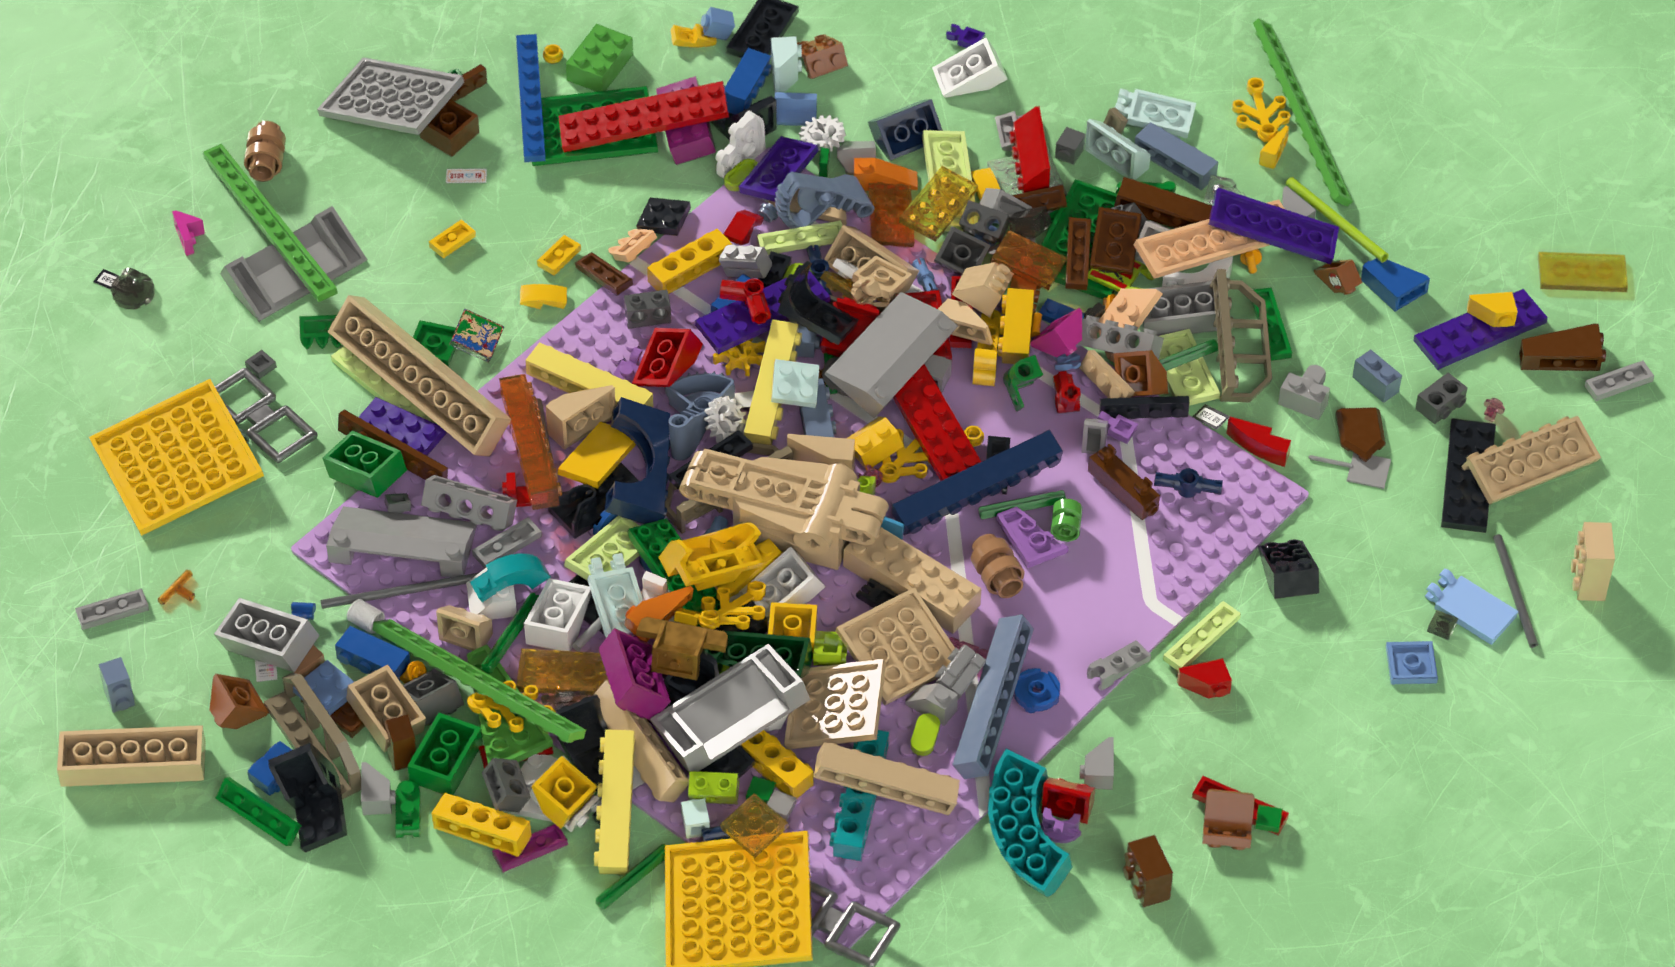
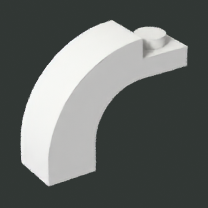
M1233 256L1211 262L1204 270L1197 273L1176 272L1163 276L1162 287L1212 281L1217 269H1226V276L1230 279Z

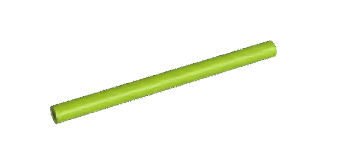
M1290 177L1287 180L1286 186L1338 226L1379 261L1385 262L1388 259L1389 254L1295 178Z

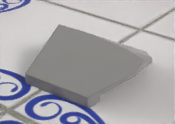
M846 141L837 148V159L847 175H854V158H876L875 141Z

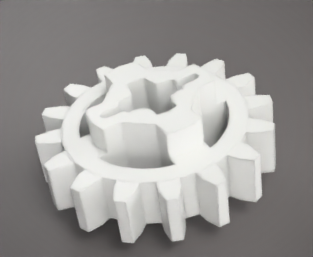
M821 115L819 119L813 117L812 122H805L806 127H801V132L799 133L801 141L816 144L820 151L821 148H830V152L833 151L832 147L839 148V142H844V137L846 136L843 122H839L838 118L832 120L831 115L827 118Z
M729 396L719 397L708 403L709 408L705 409L708 417L704 418V421L708 422L709 425L705 428L712 431L710 437L716 436V443L721 442L738 430L744 433V424H746L747 420H744L743 416L746 415V412H741L742 405H736L735 398L730 400Z

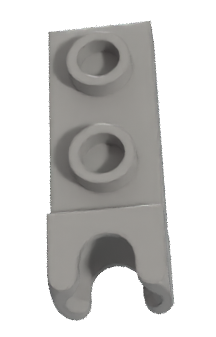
M1135 640L1106 658H1099L1092 662L1087 669V678L1100 677L1101 684L1098 686V689L1104 690L1113 685L1117 679L1149 662L1151 654Z

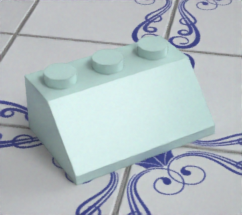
M1093 119L1087 121L1085 150L1130 179L1136 180L1149 169L1151 154L1145 149L1140 148L1130 139L1124 137L1114 128L1109 127L1103 122Z

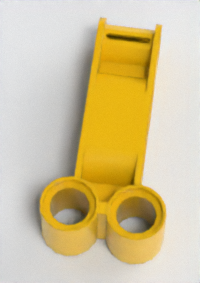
M994 309L990 317L984 313L981 314V319L989 327L993 343L988 345L978 342L977 348H975L973 385L995 386L1001 313Z

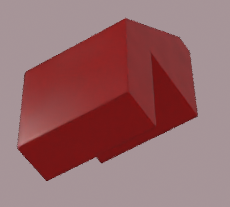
M747 210L738 211L723 235L733 243L739 245L748 244L753 228L762 225L764 217Z

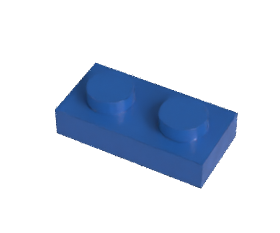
M1047 299L1038 313L1042 314L1043 321L1051 324L1053 321L1076 309ZM1082 312V318L1086 319L1087 314Z

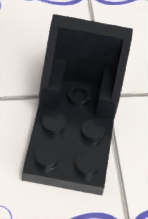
M773 96L766 97L738 114L729 113L727 118L710 122L730 141L731 135L728 133L730 126L733 123H737L747 111H751L763 119L766 136L777 129L776 99Z
M307 743L268 760L269 769L285 800L296 810L297 822L301 824L298 831L300 847L305 853L347 835L339 776L334 765L311 743Z

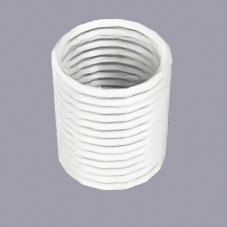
M361 599L354 601L347 612L348 621L370 634L375 633L372 630L374 621L385 619L384 612Z

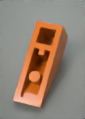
M854 158V176L858 179L864 191L918 190L917 171L878 158Z
M688 586L644 600L637 606L633 605L625 614V627L636 636L639 623L645 617L669 621L679 608H683L692 599L694 588ZM637 636L640 640L647 642L650 639Z

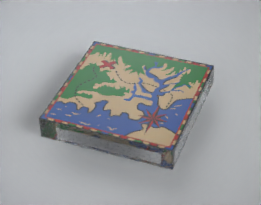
M464 309L449 345L489 363L504 326Z

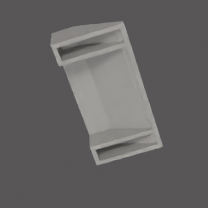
M333 206L315 215L310 223L293 232L331 281L367 261V258ZM273 244L246 259L242 256L225 265L220 273L231 292L259 322L311 293Z
M900 292L825 372V375L869 415L875 418L929 357L950 337L958 325L942 311Z
M343 506L331 528L326 545L328 560L330 563L351 565L355 552L439 562L441 576H462L466 571L477 524L468 521L402 513L394 514L386 511Z
M767 644L650 718V720L684 768L689 773L690 771L698 772L808 702L810 697L802 679Z

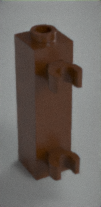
M1108 444L1107 447L1105 446L1089 457L1088 472L1141 520L1154 515L1158 511L1160 495L1152 488V481L1147 477H1144V479L1139 477L1115 455L1116 449L1111 444Z

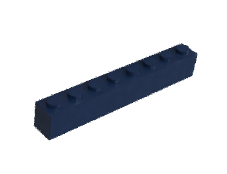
M1049 429L892 504L891 515L895 521L904 524V536L909 533L915 534L925 525L930 523L932 525L936 524L948 514L955 515L969 504L971 506L976 505L982 498L988 495L994 496L1007 486L1013 487L1028 476L1030 478L1034 477L1047 467L1053 468L1057 466L1061 461L1063 450Z

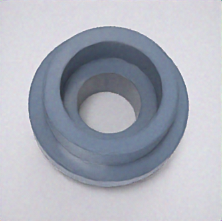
M762 203L760 205L758 213L764 217L765 221L771 223L778 218L774 205L770 203Z

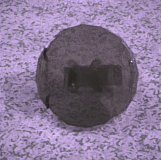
M133 268L123 269L121 275L111 285L113 300H115L119 307L125 309H138L144 304L146 306L154 298L155 287L152 279L147 274Z
M587 691L559 692L552 696L548 694L542 695L541 703L543 706L552 705L553 709L558 711L563 706L574 704L587 697Z

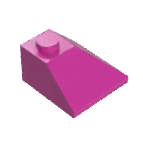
M1078 308L1053 321L1040 335L1030 341V346L1056 358L1064 353L1066 356L1072 354L1077 350L1076 345L1082 340V310Z

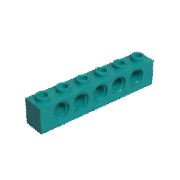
M878 730L877 740L854 742L853 749L886 759L889 747V732ZM844 786L847 789L846 793H841L839 807H842L841 813H836L834 827H837V830L831 833L829 846L833 847L834 857L862 861L877 795Z

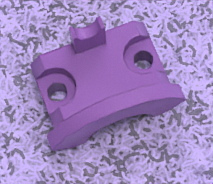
M1044 808L1040 825L1045 835L1051 841L1069 843L1081 836V831L1079 830L1081 815L1074 814L1067 821H1059L1052 816L1051 809Z

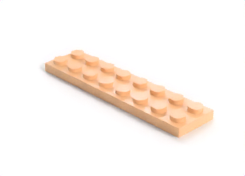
M1279 199L1267 202V204L1285 209ZM1210 219L1137 239L1134 247L1155 279L1266 247L1269 244L1209 225Z

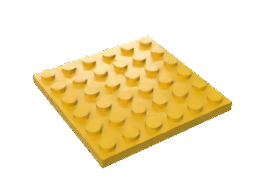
M211 379L89 437L141 536L264 476L261 467Z
M808 830L665 845L666 967H754L812 961Z

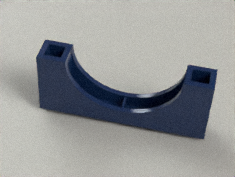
M623 397L620 398L612 410L611 427L626 434L637 445L645 461L646 476L643 480L635 483L615 481L606 494L605 512L642 524L665 518L667 513L665 501L668 496L666 484L669 479L667 467L670 463V457L668 456L670 449V413Z

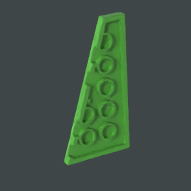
M485 645L467 653L468 663L481 670L482 662L491 651L490 647ZM500 662L494 671L488 674L502 683L512 681ZM491 709L492 712L501 715V725L497 728H490L482 713L478 714L488 764L493 758L517 760V762H520L553 746V740L541 726L526 721V718L520 714L513 713L524 721V729L518 733L510 730L508 722L499 710Z

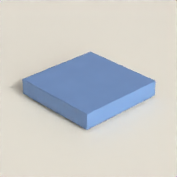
M1433 641L1386 642L1391 684L1437 683L1438 676Z

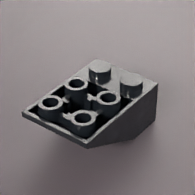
M1292 539L1285 543L1268 542L1265 545L1258 546L1268 587L1274 599L1319 593V568L1303 540Z

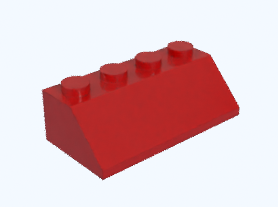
M1035 106L1013 122V131L1009 132L1010 144H1014V147H1012V158L1017 160L1015 162V175H1019L1017 187L1018 191H1022V193L1049 188L1050 163L1040 106Z

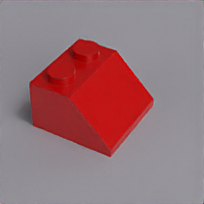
M1049 777L1043 785L1041 813L1043 814L1044 808H1049L1052 811V816L1068 820L1074 814L1081 815L1080 822L1088 824L1094 804L1095 788L1086 784L1068 782L1061 778Z

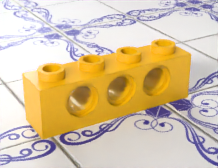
M718 229L706 233L701 238L688 243L683 248L670 253L665 258L647 267L648 283L656 291L667 290L668 294L720 266V255L726 245H731L732 243Z
M762 730L740 745L755 760L756 764L753 768L767 780L776 782V788L782 793L798 798L814 785V772L811 766L800 761L792 750L786 749L774 735L768 734L765 730Z
M444 793L431 813L434 829L499 849L518 857L532 836L529 820L486 807L478 802L474 803L465 800L457 795L453 796Z

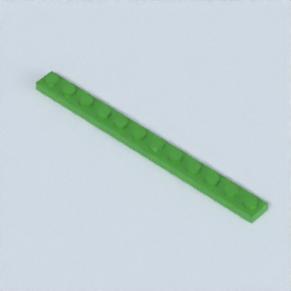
M1258 18L1253 22L1256 29L1255 34L1263 44L1262 49L1268 55V62L1276 73L1275 78L1283 88L1282 93L1289 101L1288 106L1295 114V121L1303 132L1302 137L1310 147L1309 152L1315 158L1316 167L1323 176V183L1330 191L1329 196L1336 204L1340 203L1348 207L1353 200L1271 24Z
M219 144L203 151L204 159L315 299L320 302L338 294L334 283L226 148Z
M391 619L374 621L372 630L380 634L381 638L394 642L398 648L408 650L414 657L422 658L430 666L437 667L443 670L444 674L457 678L461 684L471 686L477 690V693L492 698L493 702L506 706L510 712L520 714L526 718V721L541 726L545 732L555 734L561 741L572 743L574 740L584 739L586 730L397 622Z

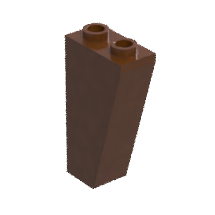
M1594 323L1522 339L1519 351L1521 370L1600 371L1602 362L1606 360V350L1602 349L1604 334L1600 332L1599 324Z

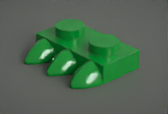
M337 315L299 316L300 340L304 348L308 350L313 340L316 339L318 346L323 349L327 345L329 338H331L333 345L339 348L341 343L328 333Z

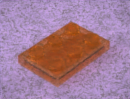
M1008 230L992 256L990 263L1003 264L1015 275L1049 290L1063 268L1067 257Z

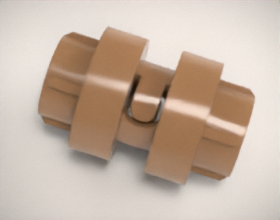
M272 121L259 122L248 133L244 166L249 171V175L257 181L272 180L282 169L286 136L281 131V127Z
M985 534L977 538L972 545L971 562L977 573L981 575L987 590L992 594H999L1001 598H1010L1018 594L1023 588L1022 580L1025 573L1018 559L1014 557L1008 542L1003 538H997L994 534Z

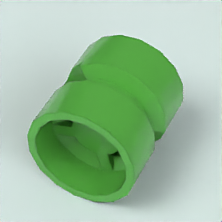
M1065 498L1055 502L1051 524V534L1054 535L1055 539L1069 542L1076 540L1080 536L1083 507L1078 501Z

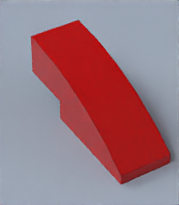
M1234 417L1228 419L1226 434L1237 444L1261 459L1285 467L1290 454L1291 440L1271 435V427Z

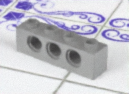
M1089 315L1086 316V319L1082 318V340L1077 345L1110 353L1152 350L1159 360L1164 338L1156 336L1157 331L1144 328L1143 332L1137 331L1138 327L1125 324L1124 328L1118 327V322L1111 320L1100 323V318ZM1101 329V335L1097 338V333ZM1120 334V340L1116 342V337ZM1139 338V345L1136 347L1135 342Z
M433 475L425 481L421 506L428 507V510L439 513L442 511L449 513V516L452 518L460 519L463 517L470 519V522L473 524H487L494 530L503 531L513 525L517 499ZM445 494L450 496L451 503L445 499ZM466 500L470 501L472 509L467 507ZM487 506L492 509L493 515L487 512Z

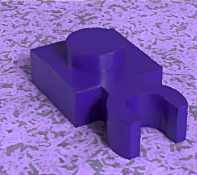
M951 24V32H946V39L950 41L958 40V46L968 48L985 38V33L968 26L963 30L956 24Z

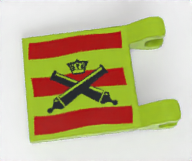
M1134 260L1132 275L1090 269L1088 272L1089 279L1117 292L1121 289H1141L1139 287H1131L1140 272L1147 279L1154 280L1147 266L1137 260Z

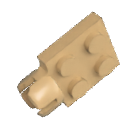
M874 256L853 273L852 281L855 283L852 285L854 287L851 290L852 298L857 303L864 299L861 305L870 304L878 297L890 299L911 281L912 274L878 256Z

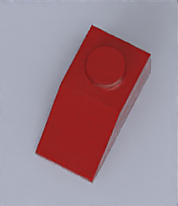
M1223 658L1179 668L1177 683L1179 686L1209 699L1230 694L1232 679Z

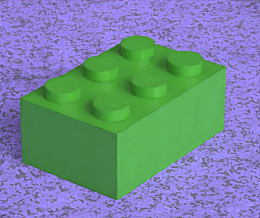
M596 24L566 62L567 81L595 92L606 91L633 56V37Z

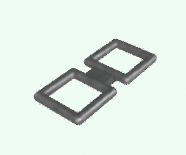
M247 368L240 369L215 386L220 394L245 378L265 396L239 414H236L227 404L225 406L236 425L246 419L254 425L246 431L248 437L276 463L282 462L318 437V433L289 406L284 405L275 412L267 406L276 400V394ZM283 416H287L306 435L278 453L258 433Z
M810 881L811 892L825 898V901L812 919V937L817 930L829 935L824 942V946L827 949L865 967H875L900 929V923L855 901L849 904L844 913L832 908L838 898L837 893ZM855 913L888 927L870 957L837 943V940Z

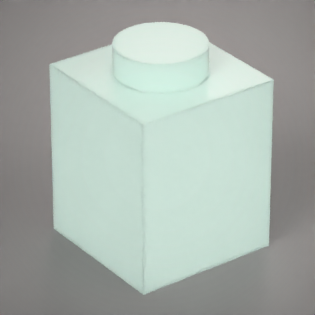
M705 798L681 802V814L686 839L702 837L701 829L710 828Z

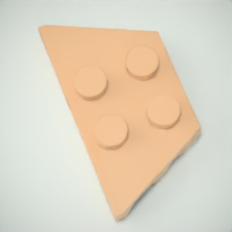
M1121 289L1099 319V322L1105 323L1106 320L1118 322V327L1124 328L1125 324L1139 328L1163 293L1157 289ZM1120 334L1117 335L1116 342L1120 340ZM1105 351L1107 358L1114 362V353Z

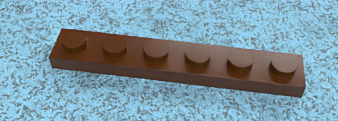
M345 409L339 413V432L347 436L351 431H355L400 450L407 470L424 480L433 475L448 479V467Z

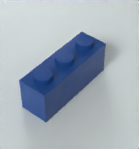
M352 626L348 627L335 644L337 659L345 665L349 664L358 668L365 674H371L389 665L400 681V676L410 664L409 652Z

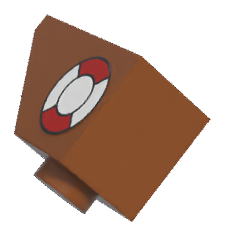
M1353 259L1332 261L1331 265L1326 263L1313 270L1315 275L1334 293H1344V295L1354 292L1356 286L1362 284Z

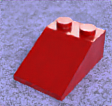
M655 328L632 384L636 386L670 387L696 362L703 343L691 329Z

